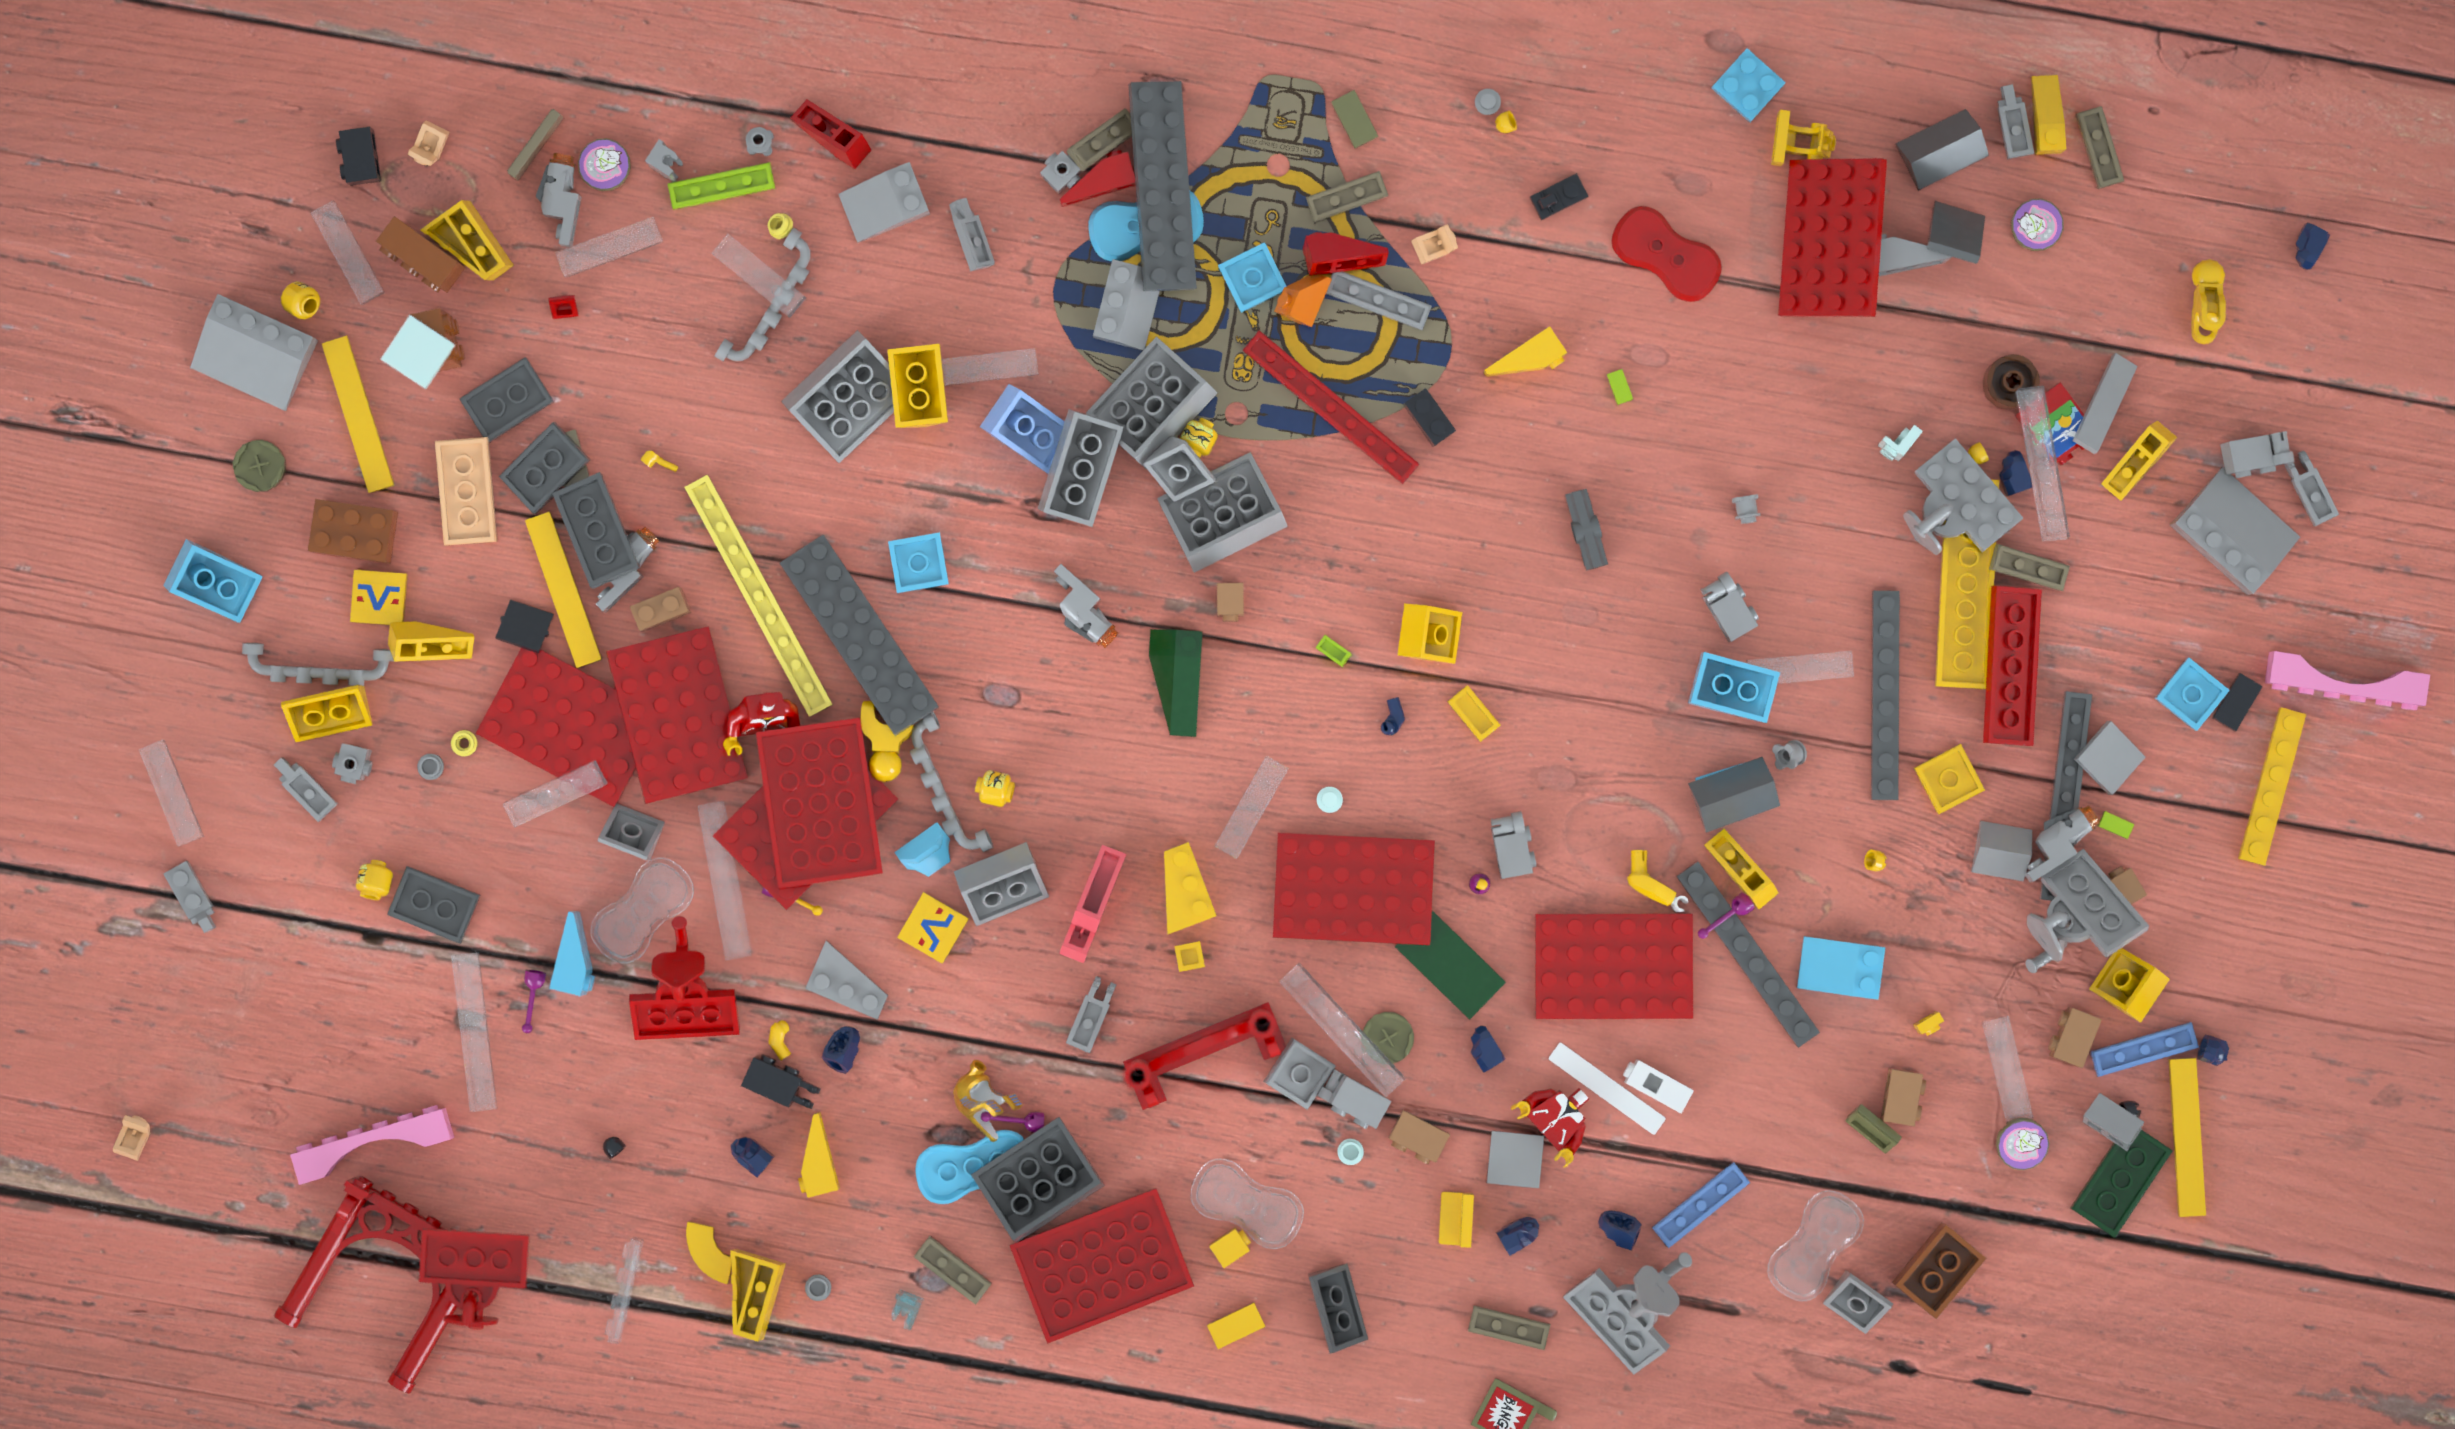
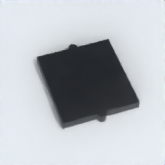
M510 600L504 616L500 617L501 624L495 639L539 653L545 637L549 636L548 629L554 614Z

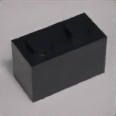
M371 127L339 131L340 138L336 139L338 154H342L343 164H340L342 180H346V183L350 186L382 182L374 130Z
M1426 388L1403 404L1432 447L1456 431Z

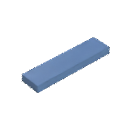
M2188 1022L2092 1050L2090 1054L2096 1075L2100 1077L2199 1048L2192 1022Z
M1732 1162L1652 1226V1229L1664 1244L1670 1248L1750 1184V1182L1737 1165Z

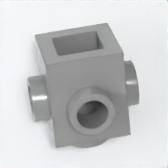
M1063 151L1059 154L1053 153L1045 161L1046 167L1040 172L1041 177L1058 194L1066 187L1071 189L1081 179L1079 177L1081 174L1080 168ZM1061 168L1067 169L1063 174L1058 172Z
M342 743L340 753L336 752L333 759L332 767L335 768L334 774L341 775V781L356 784L357 780H364L365 776L370 775L373 762L369 761L372 750ZM352 760L354 761L353 768H351L350 766Z

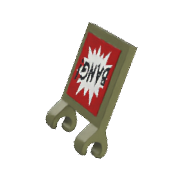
M1495 1378L1471 1425L1478 1429H1528L1536 1413L1553 1421L1557 1411Z

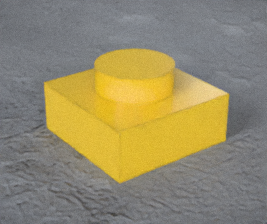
M1200 941L1174 946L1179 972L1205 967Z
M1935 1011L1913 1025L1918 1034L1926 1033L1929 1036L1941 1028L1939 1024L1944 1022V1019L1939 1012Z

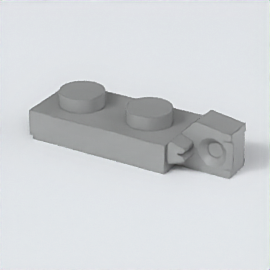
M2013 84L2002 86L2000 88L2002 100L1997 101V110L2007 159L2034 154L2025 102H2022L2021 97H2015Z
M967 198L958 199L950 203L953 223L970 271L995 265L979 215L975 216L971 211Z
M283 757L274 764L283 774L279 778L282 782L281 785L316 821L320 822L338 805L332 796L297 762L292 766Z
M185 861L165 872L166 880L192 924L198 922L204 933L216 928L210 917L214 913L213 904L190 863Z

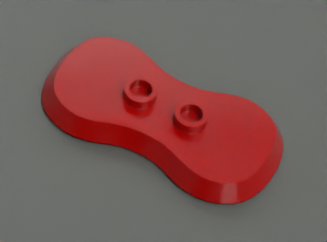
M1646 206L1634 207L1620 219L1614 229L1612 247L1617 256L1627 264L1645 268L1656 274L1671 294L1680 300L1695 302L1703 299L1712 291L1719 280L1722 265L1718 254L1704 243L1680 236L1672 229L1665 217L1653 208Z

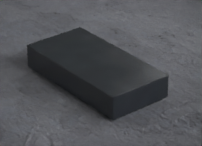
M2238 673L2229 688L2230 691L2222 700L2212 719L2234 732L2237 731L2263 686Z

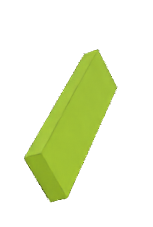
M770 162L667 183L673 210L776 189Z

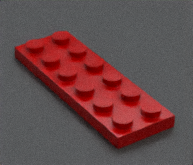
M1991 586L1983 743L2034 746L2042 589Z

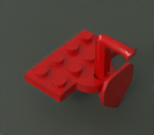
M683 916L675 917L671 924L675 930L676 952H663L657 954L652 960V976L660 981L657 984L656 993L629 994L634 1039L740 1035L735 989L708 990L706 983L699 978L705 972V956L698 951H689L686 930L687 920Z
M423 1228L419 1283L446 1284V1292L449 1299L456 1307L463 1310L462 1315H445L443 1322L481 1330L484 1326L497 1325L498 1318L483 1316V1309L490 1306L497 1297L499 1287L526 1288L530 1235Z

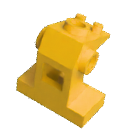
M1779 110L1777 113L1771 165L1782 166L1785 154L1807 156V159L1830 158L1831 151L1835 149L1836 138L1833 132L1827 128L1826 124L1811 123V128L1794 126L1789 124L1790 111ZM1796 134L1811 136L1810 149L1795 147Z

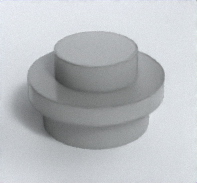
M1483 89L1476 95L1475 107L1481 114L1492 115L1499 110L1501 98L1496 91Z
M426 754L418 761L417 769L423 778L434 780L442 775L444 763L438 755Z
M813 1275L805 1284L807 1296L814 1301H822L831 1293V1282L824 1275Z

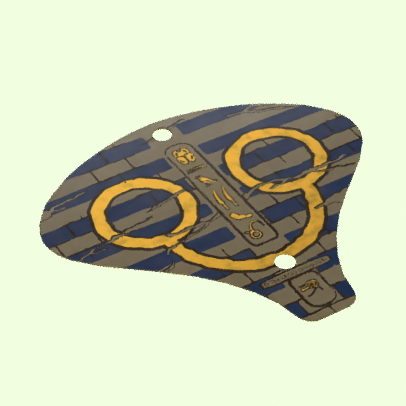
M1275 74L1263 77L1254 90L1245 115L1230 137L1206 162L1188 176L1189 190L1199 200L1204 219L1203 231L1200 237L1193 242L1197 288L1195 290L1159 292L1146 347L1155 337H1158L1217 392L1215 397L1193 420L1199 421L1200 418H1204L1214 424L1213 429L1218 435L1248 440L1312 438L1339 433V431L1242 351L1258 331H1261L1367 421L1373 423L1405 408L1403 406L1405 402L1425 388L1427 390L1430 389L1438 381L1451 357V330L1445 314L1427 286L1385 239L1361 206L1314 223L1306 197L1347 183L1333 153L1327 131L1324 91L1316 82ZM1282 154L1288 158L1290 168L1284 176L1276 177L1269 173L1267 161L1272 155ZM1316 232H1332L1386 247L1389 251L1385 266L1343 272L1424 302L1432 307L1421 331L1325 294L1312 327L1298 324L1274 312L1281 294L1241 313L1218 265L1265 242L1286 286L1309 275L1303 253L1305 237ZM1088 239L1074 250L1061 265L1053 288L1054 306L1057 317L1076 350L1113 384L1142 353V350L1093 337L1112 261L1101 258L1095 252L1091 240ZM1141 251L1122 262L1142 267ZM1332 273L1321 275L1331 278ZM1240 402L1246 406L1248 417L1243 424L1233 425L1227 421L1225 410L1229 404Z

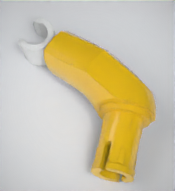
M1632 850L1631 874L1627 877L1628 884L1637 892L1666 906L1671 904L1674 912H1684L1683 909L1678 907L1677 901L1680 900L1687 904L1688 898L1685 896L1675 897L1676 891L1655 880L1647 873V850Z

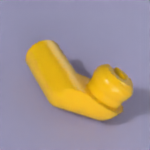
M780 1020L778 1023L775 1022L771 1026L768 1039L769 1045L780 1061L791 1054L783 1042L785 1034L789 1031L788 1023Z

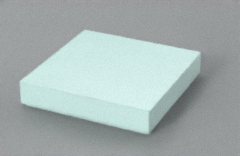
M410 315L381 360L427 389L455 347V344Z

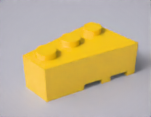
M459 201L421 229L424 234L434 239L442 248L452 253L459 261L484 280H495L514 266L471 201Z
M1189 842L1164 851L1168 935L1217 915Z
M740 1249L730 1250L732 1259L731 1284L733 1286V1334L754 1341H761L765 1337L786 1263Z

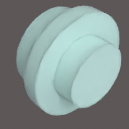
M1325 787L1319 791L1317 805L1322 811L1332 813L1337 811L1342 805L1343 797L1338 789Z
M1346 1139L1338 1146L1337 1153L1339 1159L1344 1164L1354 1165L1361 1161L1364 1150L1359 1141Z

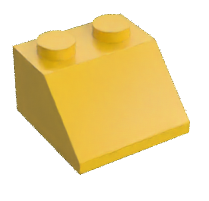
M1404 603L1397 655L1455 664L1462 612L1427 605Z
M2120 948L2111 955L2089 990L2141 1023L2170 979L2156 967Z

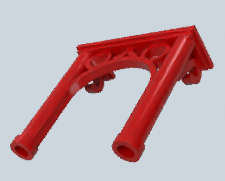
M1267 1002L1123 1061L1126 1068L1124 1080L1130 1088L1135 1090L1142 1110L1167 1101L1157 1077L1158 1075L1251 1037H1255L1264 1060L1281 1055L1286 1044L1270 1004ZM1266 1017V1022L1259 1024L1256 1019ZM1135 1068H1140L1144 1072L1139 1074L1135 1071Z
M360 1176L359 1179L354 1177L346 1180L344 1184L346 1186L344 1191L347 1193L285 1302L277 1308L274 1317L290 1327L297 1328L337 1256L351 1243L368 1238L386 1239L406 1247L420 1259L421 1241L419 1239V1231H422L423 1228L444 1229L441 1227L442 1222L430 1215L425 1218L418 1214L419 1209L407 1202L404 1205L395 1200L396 1196L385 1189L381 1192L372 1187L374 1183L365 1177ZM367 1200L373 1203L366 1207L364 1206ZM376 1210L385 1216L386 1225L383 1229L371 1231L365 1221L368 1211ZM392 1215L410 1224L406 1230L394 1229L393 1233L387 1232L393 1224ZM358 1217V1223L363 1232L345 1239ZM411 1234V1241L404 1238ZM432 1283V1302L430 1308L395 1370L387 1380L389 1384L405 1393L410 1394L416 1385L415 1379L448 1323L443 1322L445 1315L453 1314L457 1308L447 1295L446 1285L441 1292L440 1284Z

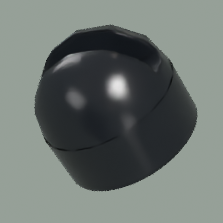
M2129 1100L2120 1102L2119 1106L2136 1117H2140L2141 1110H2137V1107H2139L2137 1102Z
M610 1137L603 1143V1150L610 1160L626 1147L618 1137Z

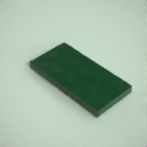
M1433 910L1431 915L1430 946L1396 944L1394 946L1469 1020L1506 983Z
M2143 1130L2140 1131L2128 1151L2113 1142L2070 1209L2116 1238L2173 1150Z

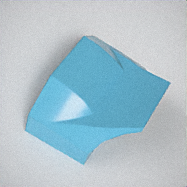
M936 822L894 853L908 870H916L929 877L951 861L949 854L950 838L938 822Z

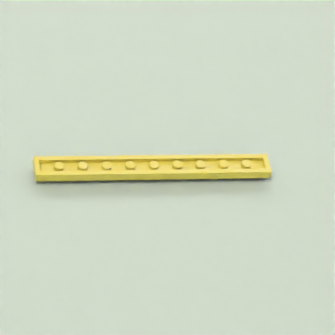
M709 475L687 485L685 489L808 716L811 717L832 706L833 704Z

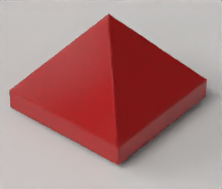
M560 295L548 298L553 319L579 317L575 295Z

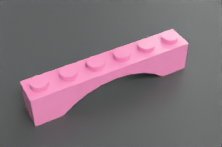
M2277 651L2269 652L2265 683L2272 684V689L2287 691L2288 687L2298 688L2297 693L2313 695L2314 691L2324 692L2323 697L2339 699L2340 695L2350 696L2349 701L2365 703L2367 698L2376 700L2375 705L2391 707L2392 702L2402 704L2401 709L2417 711L2418 706H2426L2430 680L2429 674L2399 671L2375 683L2349 684L2321 674L2310 666L2301 655Z
M435 1105L422 1109L423 1115L413 1117L412 1113L398 1116V1122L390 1125L385 1120L372 1124L373 1130L363 1132L362 1128L346 1132L347 1138L338 1140L337 1135L322 1139L323 1145L312 1147V1143L296 1147L297 1153L290 1156L299 1185L329 1176L335 1166L348 1153L371 1141L400 1139L427 1147L453 1139L454 1134L446 1108L439 1110L438 1106Z

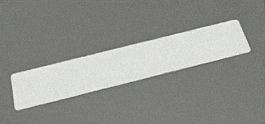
M1559 1043L1549 1056L1551 1062L1651 1134L1655 1135L1666 1118L1564 1044Z

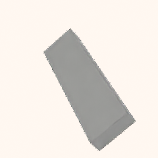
M1345 272L1332 273V280L1326 292L1327 295L1418 330H1423L1432 307L1431 305Z
M2117 353L2111 356L2072 440L2073 442L2093 454L2099 451L2138 366Z

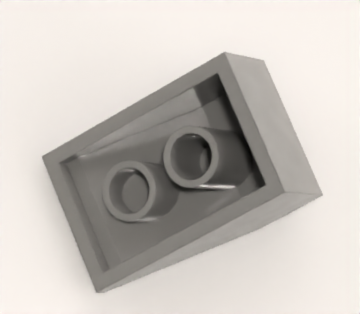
M910 162L885 171L838 194L857 243L930 215Z
M1882 234L1879 276L1943 264L1951 259L1952 256L1928 250L1927 245L1897 237L1887 238V234Z

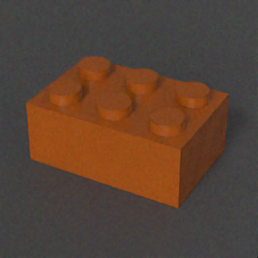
M395 216L376 240L381 245L379 251L395 262L401 259L403 261L400 265L415 277H418L419 274L423 275L424 278L421 281L437 293L441 289L448 293L465 270L464 266Z
M440 308L409 314V316L411 315L455 344V347L438 372L462 367L461 360H465L462 345H459L456 339V335L459 334L457 320Z
M315 499L308 551L391 564L398 512Z
M1941 1222L1892 1283L1927 1313L1937 1319L1987 1258L1949 1226Z

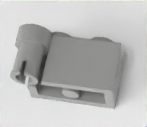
M2287 431L2220 444L2226 475L2235 474L2236 478L2251 476V470L2260 469V474L2276 471L2275 466L2295 462L2293 451L2290 452Z
M1726 571L1717 577L1718 580L1700 590L1704 596L1703 600L1728 642H1732L1757 627L1756 621L1759 617L1752 606L1747 607L1742 599L1746 597L1743 589L1738 583H1734Z
M1513 812L1511 816L1491 819V826H1495L1491 827L1501 879L1533 873L1532 868L1537 867L1534 851L1529 852L1527 842L1532 841L1529 826L1524 825L1522 812Z
M1336 1069L1333 1070L1326 1086H1322L1317 1095L1333 1105L1332 1111L1345 1117L1346 1113L1354 1116L1353 1122L1365 1129L1369 1125L1376 1129L1391 1103L1388 1098L1340 1073Z

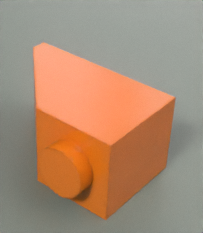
M1308 275L1284 287L1274 312L1298 324L1312 327L1332 279L1323 275Z

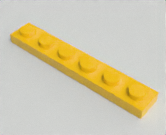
M2279 707L2238 859L2263 866L2266 865L2306 718L2304 713Z

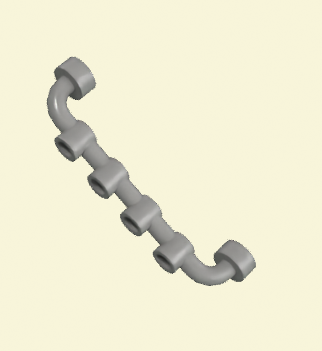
M793 227L783 243V246L791 251L794 246L798 248L800 257L746 346L740 351H735L732 349L734 344L724 339L714 357L721 361H724L725 358L733 361H743L748 359L755 349L762 350L768 340V337L765 336L766 331L769 327L775 329L782 317L778 313L782 305L789 306L796 295L792 291L797 282L802 284L810 272L806 269L811 257L810 248L800 238L802 232Z
M242 643V654H247L248 663L252 670L258 674L270 676L271 682H286V677H296V683H312V678H322V684L337 685L338 679L349 680L348 685L364 686V680L379 679L387 671L389 661H394L390 650L374 649L373 660L378 661V665L374 670L263 665L259 662L258 655H263L264 644Z
M932 712L917 722L912 729L911 739L914 749L910 750L911 757L916 765L921 763L925 770V773L921 774V779L926 788H933L936 796L931 798V801L937 813L943 811L946 817V821L942 822V826L947 836L954 835L958 844L965 849L975 850L981 848L985 852L993 848V843L987 830L983 829L976 832V839H968L965 836L962 825L953 810L951 800L941 783L939 773L934 767L930 753L922 740L921 735L925 729H928L930 733L940 729L938 719L935 713Z

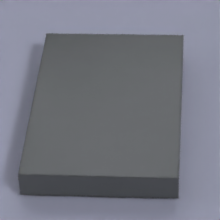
M1935 201L1932 209L1927 249L1978 264L1981 255L1985 216Z
M526 357L460 398L461 403L482 436L488 437L489 443L554 402Z
M552 422L499 477L533 514H537L553 498L552 493L562 489L590 461V458L556 422Z
M406 866L387 915L461 944L481 895Z

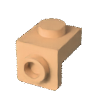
M426 120L422 124L414 146L409 149L408 155L421 165L431 166L440 158L450 132Z
M1448 224L1411 241L1421 264L1443 257L1458 248L1456 237Z
M125 1115L123 1127L113 1146V1152L138 1161L150 1135V1125L147 1121L139 1116L129 1117Z

